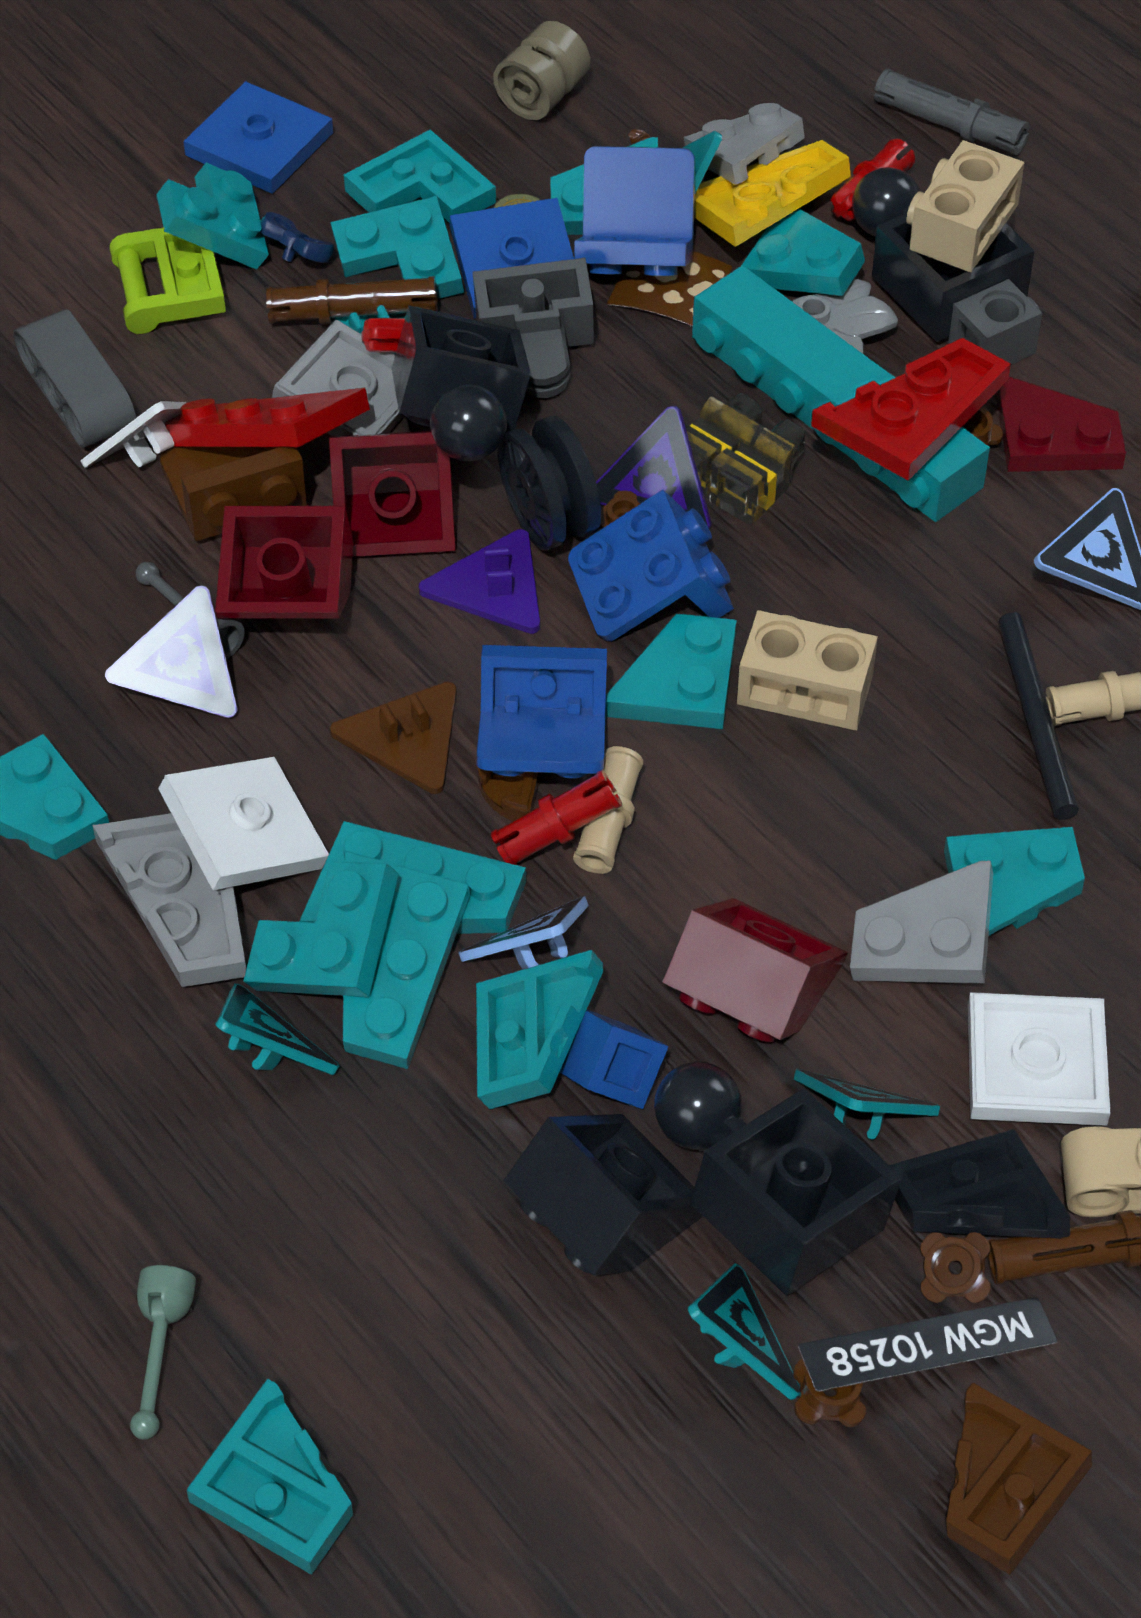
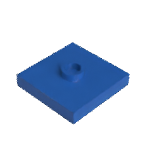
M245 81L184 140L185 156L203 164L207 162L225 171H236L248 181H251L253 186L273 194L333 134L332 118Z
M558 198L450 215V230L473 318H476L472 272L574 259Z

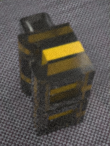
M739 393L727 403H723L711 396L704 404L700 417L690 426L685 424L705 498L710 494V502L752 526L792 485L793 464L804 451L805 431L788 419L780 421L771 430L762 426V409L757 401L743 393Z

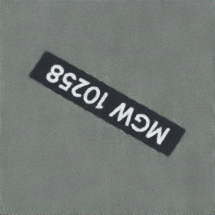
M1030 1298L801 1343L798 1345V1348L815 1389L822 1391L1054 1344L1057 1342V1338L1039 1299Z

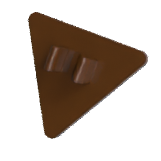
M444 682L333 722L330 726L331 737L427 792L439 794L444 790L457 694L456 685L452 682Z

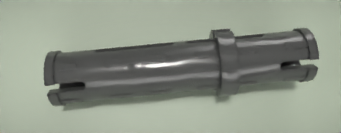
M888 68L881 73L876 83L875 90L878 92L874 94L875 101L894 106L912 115L959 132L961 139L974 143L977 139L997 146L1011 154L1018 155L1023 150L1029 137V133H1027L1030 129L1029 122L1009 117L990 109L989 103L976 98L972 102L962 99L949 92L905 77Z

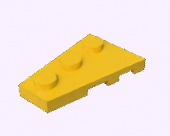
M820 140L781 154L767 165L756 163L747 166L748 179L742 183L735 185L721 176L700 183L694 195V218L736 247L850 178L849 156L825 141Z

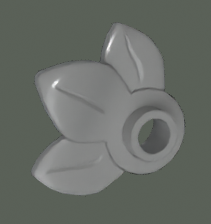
M853 279L843 296L816 293L815 295L799 297L792 301L861 353H863V342L861 339L895 328L898 324V318L893 310L884 301L870 296L871 284L860 279Z

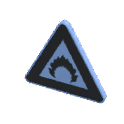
M1112 488L1034 558V564L1042 571L1141 610V549L1124 495L1121 490Z
M586 897L577 898L458 952L459 957L464 962L513 949L519 965L524 970L538 965L528 944L546 939L551 955L564 958L567 956L568 951L562 933L566 932L589 906Z

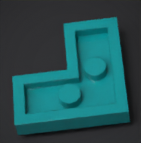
M428 130L344 174L345 192L367 212L410 203L419 197L426 199L437 196L442 216L450 223V215L484 210L496 203V186L432 130Z
M207 162L194 177L196 187L188 188L170 179L166 181L156 194L164 232L258 269L269 253L265 237L259 232L262 225L251 181H248L236 171H225Z
M437 196L330 222L345 277L398 264L402 279L435 276L437 299L464 292L462 278Z
M330 861L315 922L259 920L243 982L256 991L369 997L399 873L387 863Z

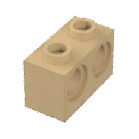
M962 140L949 160L942 158L934 171L931 185L925 193L917 192L911 201L906 218L907 224L912 225L909 250L972 272L1018 206L1025 162Z
M758 610L739 666L737 704L857 731L873 677L878 636L860 633L849 628H837L800 620L789 615H777Z

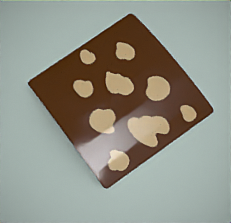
M694 251L693 261L686 266H677V275L673 276L645 275L644 265H626L607 301V305L645 310L693 326L694 297L730 274L732 266Z

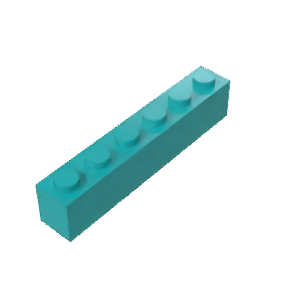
M743 265L694 297L692 338L703 350L713 353L734 369L740 378L748 383H752L775 400L782 410L792 413L813 429L824 442L833 444L854 460L865 473L875 476L895 491L910 507L917 508L936 523L984 488L990 447L963 427L909 480L900 477L811 427L813 409L828 402H831L836 407L855 398L857 388L873 380L881 385L895 377Z

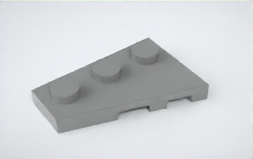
M171 813L92 825L98 846L181 987L245 976L246 964L233 887L212 890Z

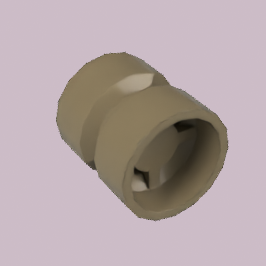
M546 21L538 25L522 41L519 47L514 49L497 65L493 73L494 86L503 103L516 115L527 120H539L545 117L562 100L564 95L570 92L587 75L590 69L591 57L586 44L574 30L558 21Z

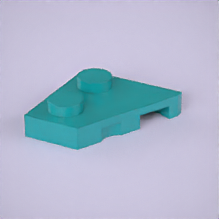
M797 209L767 227L742 265L774 289L843 296L863 266L865 257L860 242L801 209Z
M675 614L606 694L605 717L723 729L737 620Z

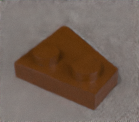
M972 1383L967 1389L965 1397L966 1412L962 1438L958 1443L955 1462V1484L950 1494L946 1520L948 1538L1011 1575L1091 1469L1092 1451L977 1384Z

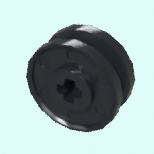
M555 415L537 420L532 429V436L522 428L505 432V436L497 448L501 479L510 506L522 529L529 533L530 541L540 550H550L563 544L566 538V530L575 537H584L597 532L601 524V503L597 483L579 439L569 425Z

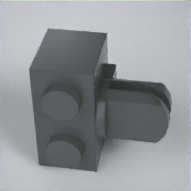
M579 258L472 272L477 321L520 330L531 372L525 394L535 398H549L565 390L570 378L568 347L594 344L593 300L586 259Z

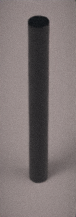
M1007 613L999 619L998 624L1053 814L1059 820L1070 819L1078 813L1079 808L1023 619L1019 613Z

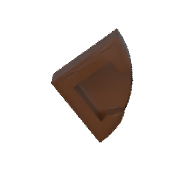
M478 768V782L481 793L489 806L506 819L515 821L533 810L541 772H525L517 776H502L492 771Z

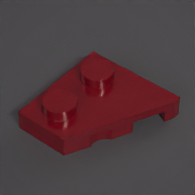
M1010 376L1008 381L995 393L1000 427L1003 431L1002 440L1007 472L1123 469L1126 450L1118 411Z

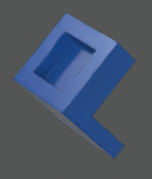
M586 1010L560 1069V1073L590 1091L643 1109L669 1046L635 1027Z

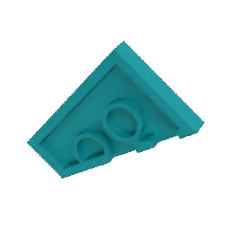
M344 821L299 922H315L330 861L345 862V851L469 884L470 898L457 934L501 933L508 930L526 885V867Z
M345 851V862L387 863L399 875L369 997L343 996L344 1050L348 1053L409 1069L470 898L469 884Z

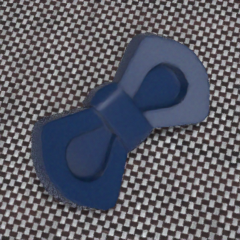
M267 212L261 220L262 228L259 232L280 241V243L286 246L282 255V259L292 262L295 252H297L304 258L328 263L334 253V243L309 237L299 231L290 219L280 214Z

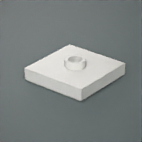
M275 757L165 775L158 788L212 890L319 870L323 868L329 853Z
M970 993L968 1000L970 1119L1107 1126L1110 1116L1104 999Z

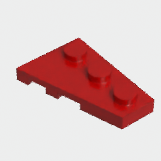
M960 338L907 364L904 374L884 384L879 385L873 380L857 388L855 398L836 407L831 402H828L813 409L811 427L900 477L909 480L1008 381L1011 363L964 338Z
M365 387L265 399L248 398L221 404H215L214 399H200L182 405L180 407L182 414L164 422V425L173 438L174 447H300L370 410Z

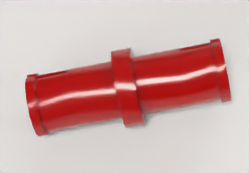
M600 770L595 776L555 798L550 793L538 800V808L499 830H493L491 837L495 844L500 843V846L496 848L504 862L517 865L518 862L558 840L561 844L575 838V830L613 809L622 807V801L618 794L614 795L613 792L617 790L604 770Z

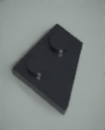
M1015 1129L889 1165L902 1177L895 1200L914 1232L954 1234L977 1232L982 1235L1054 1239L1070 1236V1214Z

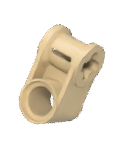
M1093 1126L1080 1128L1065 1135L1060 1143L1068 1209L1074 1214L1095 1218L1110 1216L1117 1212L1132 1210L1135 1214L1141 1213V1128L1110 1129Z

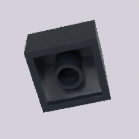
M623 1114L548 1117L503 1180L521 1199L519 1203L523 1212L536 1223L548 1227L566 1246L564 1252L567 1258L576 1267L593 1276L632 1271L703 1217L690 1204L694 1186Z

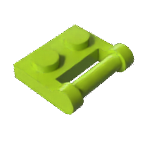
M164 228L126 233L115 237L111 241L109 247L113 264L120 270L127 302L123 309L124 320L127 329L131 332L145 334L154 330L158 323L226 312L224 294L213 251L164 232ZM156 257L164 294L148 296L141 263L144 259Z

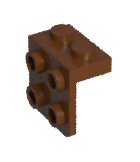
M176 447L163 452L160 456L161 469L195 542L222 534L224 506H307L303 461L296 447Z

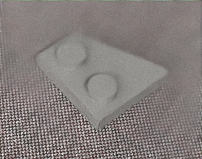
M763 103L750 108L749 114L733 120L720 119L708 122L702 126V131L684 137V142L686 146L712 131L722 134V141L708 170L736 185L748 179L746 165L758 158L759 164L767 165L779 157L783 150L789 149L803 140L805 135L802 117L780 107L779 104Z
M991 861L976 862L857 910L850 961L853 981L985 983L993 885Z

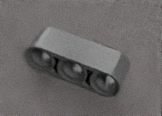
M68 309L14 329L15 345L24 366L80 447L85 448L110 438L136 419L133 404L124 386Z

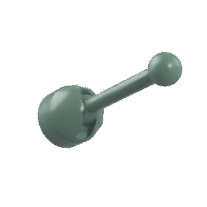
M166 1265L148 1266L143 1268L139 1275L137 1287L138 1306L142 1315L153 1322L140 1411L132 1417L130 1422L131 1432L135 1437L142 1440L152 1438L159 1429V1420L154 1414L167 1326L168 1324L178 1322L189 1312L194 1298L195 1276L178 1267Z

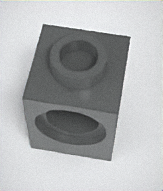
M1007 279L954 303L948 344L964 338L1012 365L1036 354L1042 312L1032 298L1025 296Z

